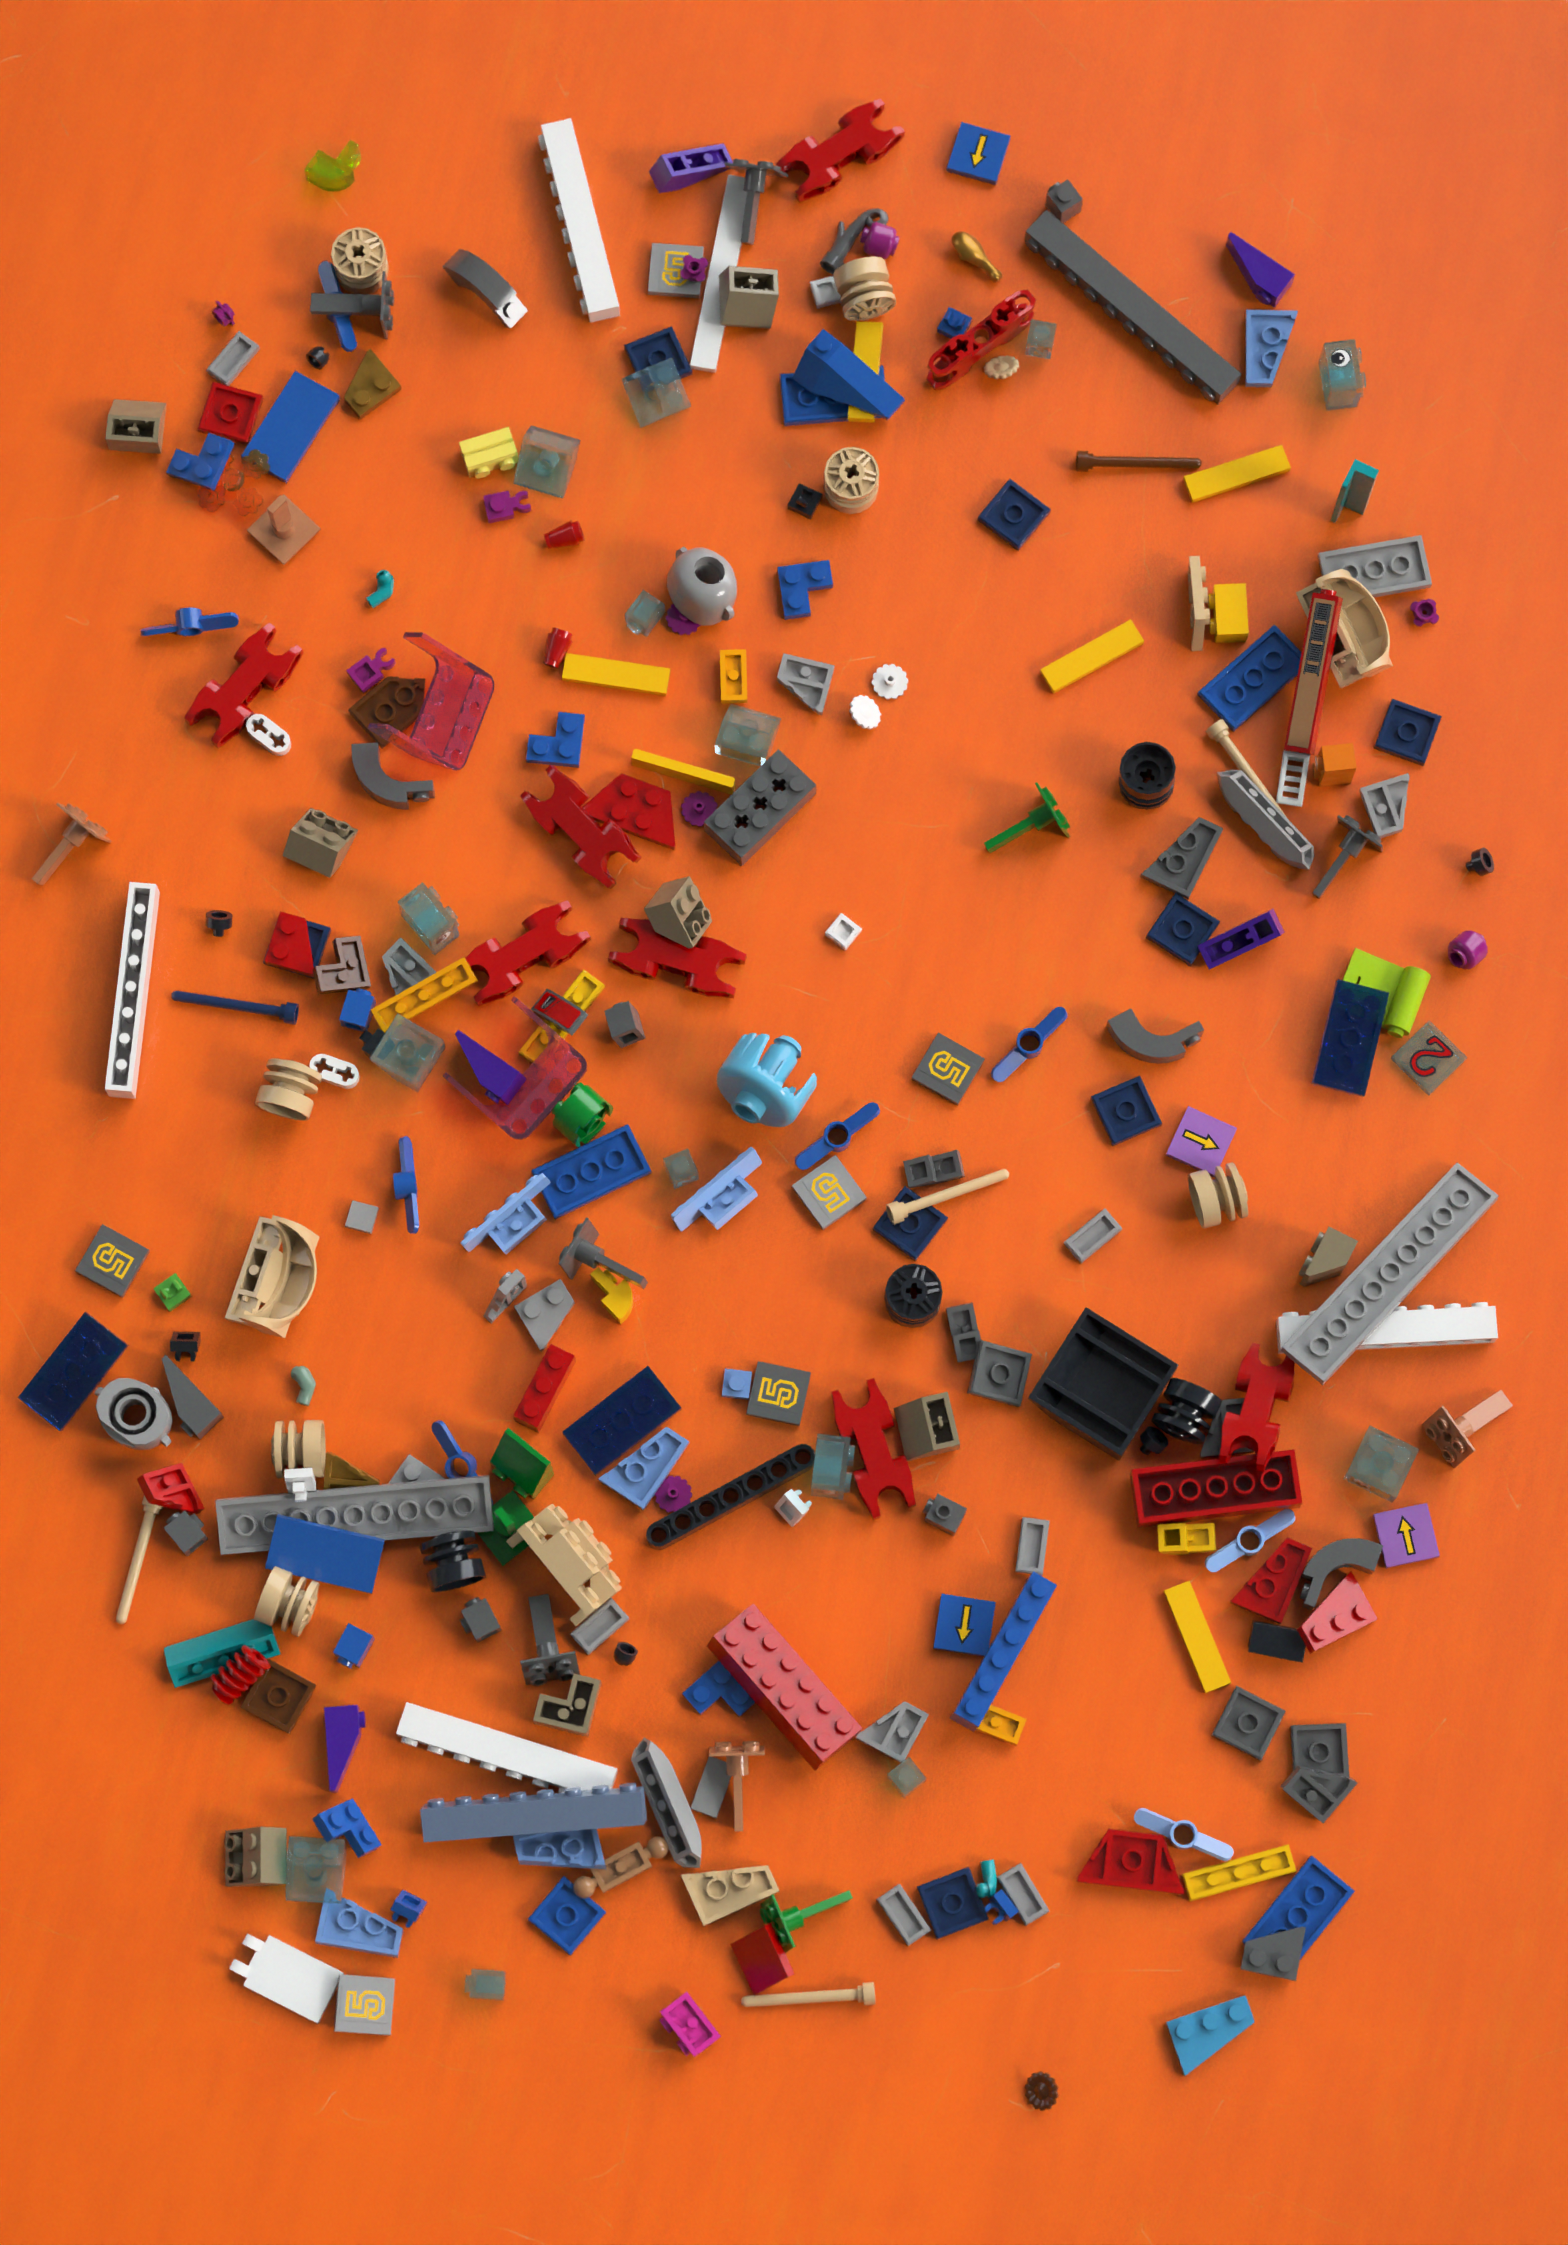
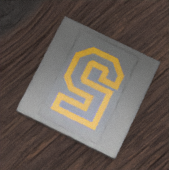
M652 243L648 295L700 298L701 282L685 280L680 276V272L684 268L683 258L686 255H691L697 259L702 258L704 246Z
M836 1155L792 1185L793 1190L823 1230L867 1200L863 1191Z
M340 1974L338 1976L334 2031L391 2035L395 1979Z

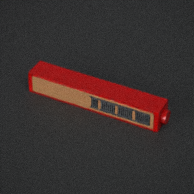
M1321 589L1320 593L1313 592L1284 746V750L1310 755L1315 753L1343 598L1336 596L1337 591Z

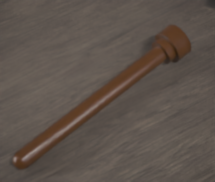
M1077 451L1076 454L1077 472H1087L1088 469H1093V467L1199 468L1202 465L1199 458L1093 456V453H1088V451Z

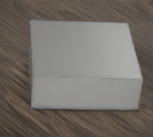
M352 1200L345 1227L372 1234L379 1208Z

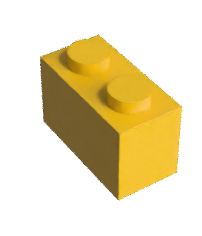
M1246 583L1214 584L1212 593H1208V608L1213 609V618H1210L1209 624L1210 634L1215 635V643L1246 642L1249 634Z

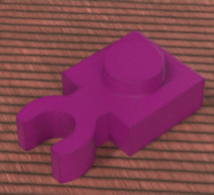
M509 491L484 495L483 499L488 522L493 523L513 519V511L521 513L530 512V504L522 505L519 503L522 499L529 498L528 491H520L515 497H510Z
M386 648L379 649L375 659L371 660L366 655L346 670L348 676L362 693L384 678L381 670H389L396 664L394 658L388 662L381 660L387 654Z

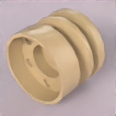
M356 227L344 231L337 237L332 245L331 257L338 282L343 289L352 294H370L381 288L382 272L385 271L388 278L389 266L384 243L377 233L367 228Z
M873 256L855 259L843 264L833 273L837 293L842 295L840 303L846 319L862 321L876 318L887 313L896 305L893 287L888 283L889 273L885 260L881 257Z
M856 447L842 448L833 453L826 463L824 470L825 497L830 505L839 512L854 514L868 509L876 500L879 490L878 464L874 457L864 449ZM852 473L856 474V476H853L851 479L847 478V476H851Z
M269 1059L266 1067L270 1071L264 1072L263 1077L273 1085H262L259 1087L255 1104L261 1109L278 1116L299 1121L309 1120L314 1102L304 1094H316L318 1092V1087L314 1084L321 1082L322 1075L316 1070L296 1061Z
M1233 1162L1225 1165L1226 1176L1222 1167L1216 1166L1215 1180L1211 1179L1207 1170L1188 1174V1185L1192 1203L1203 1229L1221 1224V1211L1225 1212L1230 1221L1235 1220V1210L1240 1218L1248 1217L1246 1187L1242 1176Z
M294 1420L289 1422L288 1433H285L284 1422L276 1421L271 1441V1454L277 1478H284L286 1466H289V1469H298V1466L302 1465L303 1468H312L315 1478L324 1477L326 1441L323 1420H305L302 1433H297Z
M275 1566L260 1596L254 1620L272 1627L280 1616L283 1618L281 1630L286 1632L293 1621L291 1634L299 1637L315 1610L318 1600L319 1583L312 1580L307 1590L304 1591L307 1579L301 1577L295 1587L291 1586L292 1572Z

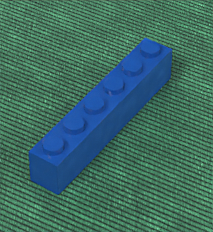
M1034 1571L1028 1577L950 1719L973 1732L979 1727L1057 1587L1055 1583Z

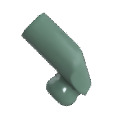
M295 1366L291 1370V1378L295 1379L301 1388L296 1402L309 1406L316 1387V1381L307 1367Z

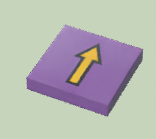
M1188 1106L1166 1156L1199 1171L1207 1170L1209 1175L1215 1178V1167L1221 1165L1237 1128Z
M1427 1503L1373 1515L1379 1543L1383 1545L1381 1552L1385 1568L1438 1558L1440 1556Z

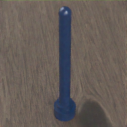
M177 990L171 994V998L174 1001L279 1017V1020H284L286 1024L296 1025L299 1014V1004L287 1002V1004L275 1006Z

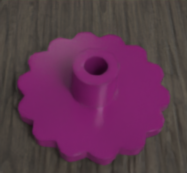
M674 604L667 610V625L672 628L674 633L690 635L691 632L697 631V627L701 626L680 613Z
M697 791L696 793H690L689 797H686L681 805L683 809L682 815L685 817V821L690 822L692 826L702 827L704 821L716 810L717 803L714 802V797L709 796L707 792Z
M670 1475L655 1493L656 1503L660 1504V1508L666 1509L668 1513L675 1512L690 1504V1498L693 1496L690 1492L691 1486L687 1484V1480L681 1479L680 1476L673 1477Z

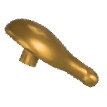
M963 231L953 234L951 238L952 243L959 253L958 257L961 260L968 261L982 268L993 282H998L1002 278V273L991 264L980 242L974 236Z

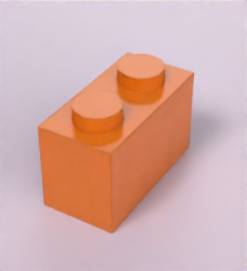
M1353 743L1321 746L1319 755L1315 756V763H1313L1314 779L1318 778L1319 787L1351 784L1357 769Z

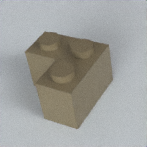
M573 1674L567 1700L540 1694L533 1718L534 1724L588 1737L602 1684L601 1680Z

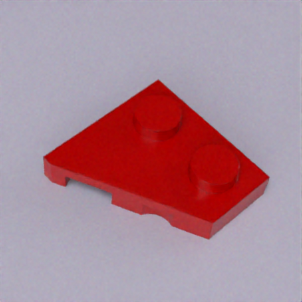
M280 911L265 956V964L314 977V964L306 918Z
M182 1463L145 1473L137 1478L149 1504L199 1514L205 1509Z

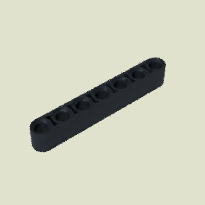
M807 1444L796 1445L654 1522L648 1527L646 1532L649 1546L655 1550L666 1549L806 1473L815 1464L814 1450ZM799 1452H806L810 1455L811 1459L807 1464H799L795 1460V1456ZM775 1465H782L786 1468L787 1472L783 1477H775L771 1473ZM751 1478H758L762 1481L763 1485L759 1490L749 1489L747 1483ZM727 1491H734L738 1494L739 1498L735 1503L725 1502L723 1496ZM703 1504H710L714 1507L715 1511L711 1516L706 1517L700 1514L699 1509ZM679 1517H686L690 1520L691 1524L687 1529L681 1530L675 1526V1522ZM656 1530H662L667 1536L663 1542L656 1543L651 1539L652 1533Z

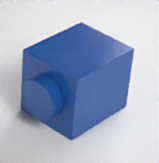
M359 988L356 991L348 990L339 1018L341 1026L362 1032L368 1031L373 1015L371 1009L376 1006L375 998L371 996V992Z
M348 1623L333 1651L334 1655L338 1657L336 1662L349 1669L353 1665L360 1668L375 1640L373 1635Z

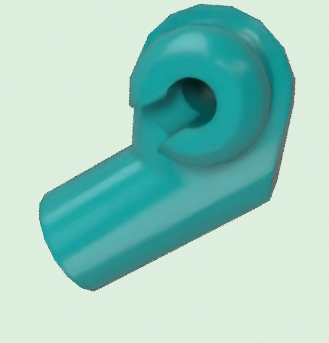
M381 570L377 573V590L366 597L372 609L390 598L393 594L394 578L387 570Z
M994 1860L981 1861L984 1883H979L976 1886L977 1895L980 1898H991L996 1892L997 1885Z

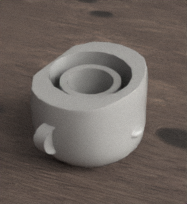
M685 547L678 549L675 553L676 560L667 575V589L675 607L685 617L702 626L714 625L722 620L728 621L732 619L735 615L733 606L737 597V581L730 563L715 551L704 547L687 550Z
M118 1378L109 1382L104 1388L98 1387L94 1392L98 1396L96 1411L100 1423L108 1435L120 1445L135 1450H151L160 1444L168 1447L171 1443L168 1434L171 1430L172 1414L158 1388L151 1387L134 1379ZM142 1405L146 1407L145 1419L135 1426L125 1424L123 1420L125 1411L130 1406Z

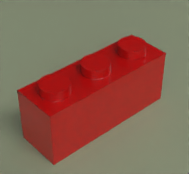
M550 1343L513 1415L516 1422L538 1433L540 1432L576 1362L575 1355Z

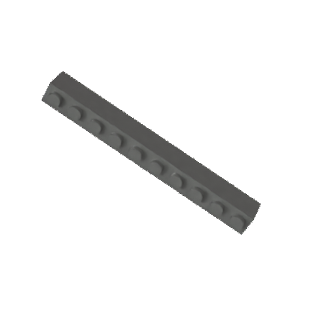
M1045 210L1026 230V246L1033 253L1042 255L1052 269H1058L1064 274L1065 279L1071 285L1080 287L1084 291V295L1091 302L1099 303L1110 318H1116L1122 323L1123 328L1129 334L1138 336L1149 351L1157 352L1168 367H1174L1181 373L1182 378L1187 383L1196 385L1207 400H1213L1219 405L1237 386L1241 376L1238 370L1048 210Z

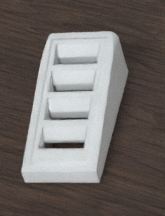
M1291 751L1283 752L1276 803L1302 807L1310 754ZM1288 760L1303 762V767L1287 765ZM1286 770L1302 772L1301 777L1286 775ZM1284 781L1298 782L1300 787L1284 786ZM1283 791L1298 793V798L1282 796Z

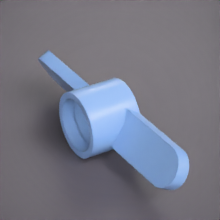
M1284 1509L1256 1527L1246 1526L1242 1528L1235 1540L1206 1558L1205 1567L1211 1572H1217L1242 1555L1253 1556L1257 1554L1263 1547L1264 1541L1294 1523V1512L1290 1509ZM1253 1532L1258 1536L1259 1546L1255 1550H1247L1241 1545L1240 1537L1243 1533Z
M1139 1808L1134 1814V1820L1138 1825L1168 1837L1170 1843L1177 1849L1185 1850L1192 1847L1222 1861L1230 1860L1233 1855L1231 1846L1198 1832L1196 1826L1190 1821L1180 1820L1176 1822L1145 1808ZM1179 1825H1186L1193 1832V1839L1187 1845L1177 1843L1173 1837L1174 1829Z

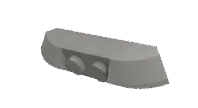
M1242 770L1217 772L1221 792L1233 812H1238L1241 815V819L1259 834V838L1271 847V852L1291 866L1309 870L1314 858V846Z
M644 1737L634 1749L631 1760L641 1784L644 1786V1791L660 1829L677 1864L682 1867L700 1868L701 1836L694 1815L670 1761L659 1747Z

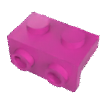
M685 1992L668 2007L660 2011L663 2017L659 2021L668 2033H671L673 2030L680 2038L676 2043L686 2056L691 2053L695 2058L721 2037L688 1992Z

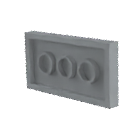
M1422 535L1318 553L1322 576L1339 569L1347 570L1373 597L1431 588L1432 586Z

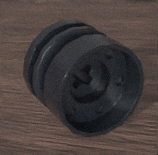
M1152 742L1135 744L1126 751L1120 764L1119 787L1121 795L1127 803L1139 809L1149 810L1158 808L1169 800L1173 794L1176 771L1174 758L1170 752L1160 744ZM1146 778H1150V779H1151V780H1149L1147 783H1144V782H1143V781L1146 780Z
M919 1264L904 1265L893 1272L888 1279L884 1298L886 1310L892 1320L901 1326L916 1328L923 1327L935 1318L939 1312L943 1293L941 1282L935 1272ZM911 1288H916L917 1293H919L916 1299H912L911 1294H909Z
M1171 1378L1163 1396L1172 1405L1159 1403L1157 1410L1160 1413H1154L1151 1422L1178 1440L1202 1445L1206 1438L1202 1432H1208L1210 1426L1201 1418L1214 1419L1222 1400L1212 1392L1194 1383L1179 1378Z
M474 1531L444 1533L419 1546L421 1554H430L423 1558L424 1565L437 1564V1568L426 1573L431 1592L458 1589L486 1578L482 1559H469L468 1557L479 1550L478 1544H469L476 1540Z

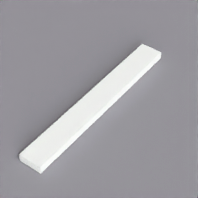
M728 175L690 362L691 369L716 373L725 326L720 325L719 275L728 266L737 267L747 194V192L743 191L745 177Z

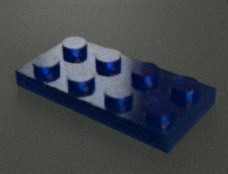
M1339 979L1336 980L1311 1084L1361 1097L1365 1096L1389 992Z
M84 1312L18 1398L59 1431H63L129 1345L88 1312Z
M647 1366L566 1428L562 1434L596 1476L677 1414L682 1408L650 1367Z

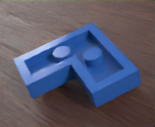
M208 433L199 456L176 449L166 473L169 476L214 491L234 443L229 439Z
M829 560L777 567L785 620L811 616L808 591L833 588Z
M558 712L555 737L529 734L526 762L579 768L585 714Z
M720 1661L682 1693L700 1715L720 1697L739 1717L755 1704V1701Z
M353 1798L319 1813L312 1819L326 1842L344 1835L358 1858L375 1851L382 1845Z

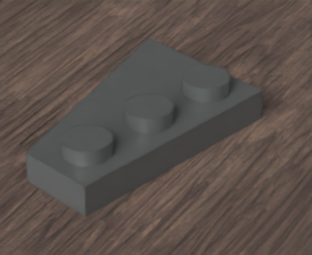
M1199 817L1140 877L1166 890L1177 893L1188 900L1223 828Z

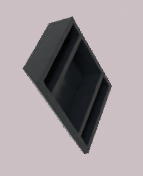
M1086 1307L1028 1399L1051 1419L1119 1461L1176 1372L1178 1364Z

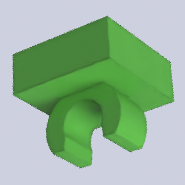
M176 1273L153 1288L169 1312L192 1297Z

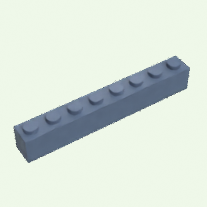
M636 1783L621 1784L619 1788L609 1789L608 1785H598L592 1787L590 1791H581L580 1787L565 1789L564 1793H554L553 1790L547 1789L537 1791V1795L527 1796L526 1792H514L509 1794L510 1797L499 1798L498 1794L483 1795L482 1799L472 1800L471 1796H461L451 1802H444L443 1798L428 1800L420 1809L424 1842L644 1825L647 1820L644 1786L636 1787Z

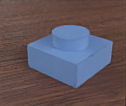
M725 1368L722 1397L749 1400L752 1372Z

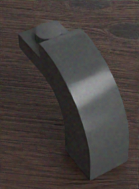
M459 249L442 266L458 286L465 287L479 296L506 328L511 329L528 311L515 295L517 292L489 264L475 254Z
M378 743L351 744L352 761L357 778L363 789L377 802L391 808L409 810L408 799H413L414 802H426L429 798H435L433 780L401 782L387 776L380 765Z
M1132 1009L1109 1019L1106 1025L1110 1035L1124 1052L1138 1060L1157 1064L1169 1063L1184 1058L1186 1050L1183 1046L1186 1045L1189 1048L1201 1041L1200 1037L1204 1032L1200 1021H1197L1174 1034L1167 1036L1155 1035L1141 1026Z
M1349 1538L1335 1541L1319 1550L1308 1562L1300 1577L1311 1581L1310 1584L1305 1583L1301 1591L1300 1598L1304 1600L1302 1607L1309 1610L1315 1608L1326 1576L1338 1568L1349 1567L1372 1574L1375 1571L1383 1545L1365 1539Z

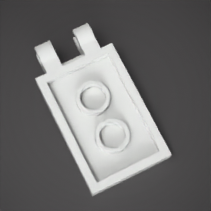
M247 1933L242 1944L256 1950L249 1966L234 1959L229 1969L247 1978L243 1986L319 2023L338 1986V1976L344 1973L270 1935L266 1942H263Z

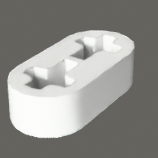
M255 714L249 717L246 728L252 739L276 756H282L289 752L291 749L290 737L283 729L262 714ZM263 722V727L267 733L265 734L261 730L254 732L253 724H261ZM271 736H273L277 740L284 738V746L281 747L278 745L275 748L274 741L271 739Z
M318 1054L310 1061L309 1067L317 1072L318 1068L315 1065L321 1064L323 1061H326L328 1068L333 1069L332 1072L323 1070L320 1073L322 1075L321 1081L345 1089L353 1088L359 1082L358 1069L349 1062L326 1054ZM347 1070H351L354 1078H348L347 1082H344L343 1077L337 1074V1071L346 1073Z

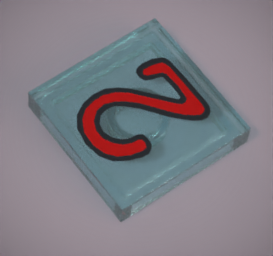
M1430 1020L1391 1057L1429 1096L1468 1058Z

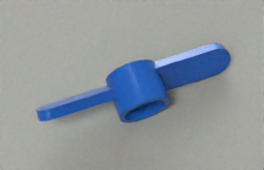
M328 261L321 262L318 272L324 292L327 294H344L341 292L333 264ZM326 315L328 320L335 324L341 347L347 352H352L356 348L357 342L349 319L351 315Z
M182 608L175 612V624L147 627L141 629L140 632L141 636L177 632L181 636H195L203 631L235 627L238 625L239 617L233 612L202 616V611L199 608Z
M1056 1007L1035 1028L1023 1029L1017 1036L1016 1046L991 1070L992 1079L997 1082H1003L1026 1059L1037 1057L1041 1053L1043 1042L1067 1019L1068 1014L1065 1008ZM1028 1035L1033 1036L1039 1041V1047L1034 1051H1026L1020 1046L1021 1038Z
M874 1102L868 1103L844 1122L835 1121L830 1123L824 1131V1136L796 1156L795 1165L801 1170H806L829 1152H842L846 1150L850 1145L851 1135L879 1115L880 1108L878 1104ZM833 1129H842L847 1134V1140L841 1145L832 1144L828 1140V1133Z
M404 1136L399 1139L401 1172L393 1173L396 1200L405 1199L408 1232L416 1234L419 1230L413 1147L410 1138Z
M438 1420L432 1424V1431L449 1458L445 1464V1472L448 1478L478 1476L476 1473L477 1461L475 1457L468 1452L461 1451L443 1421ZM456 1458H461L467 1463L468 1474L466 1476L459 1475L455 1471L454 1460Z

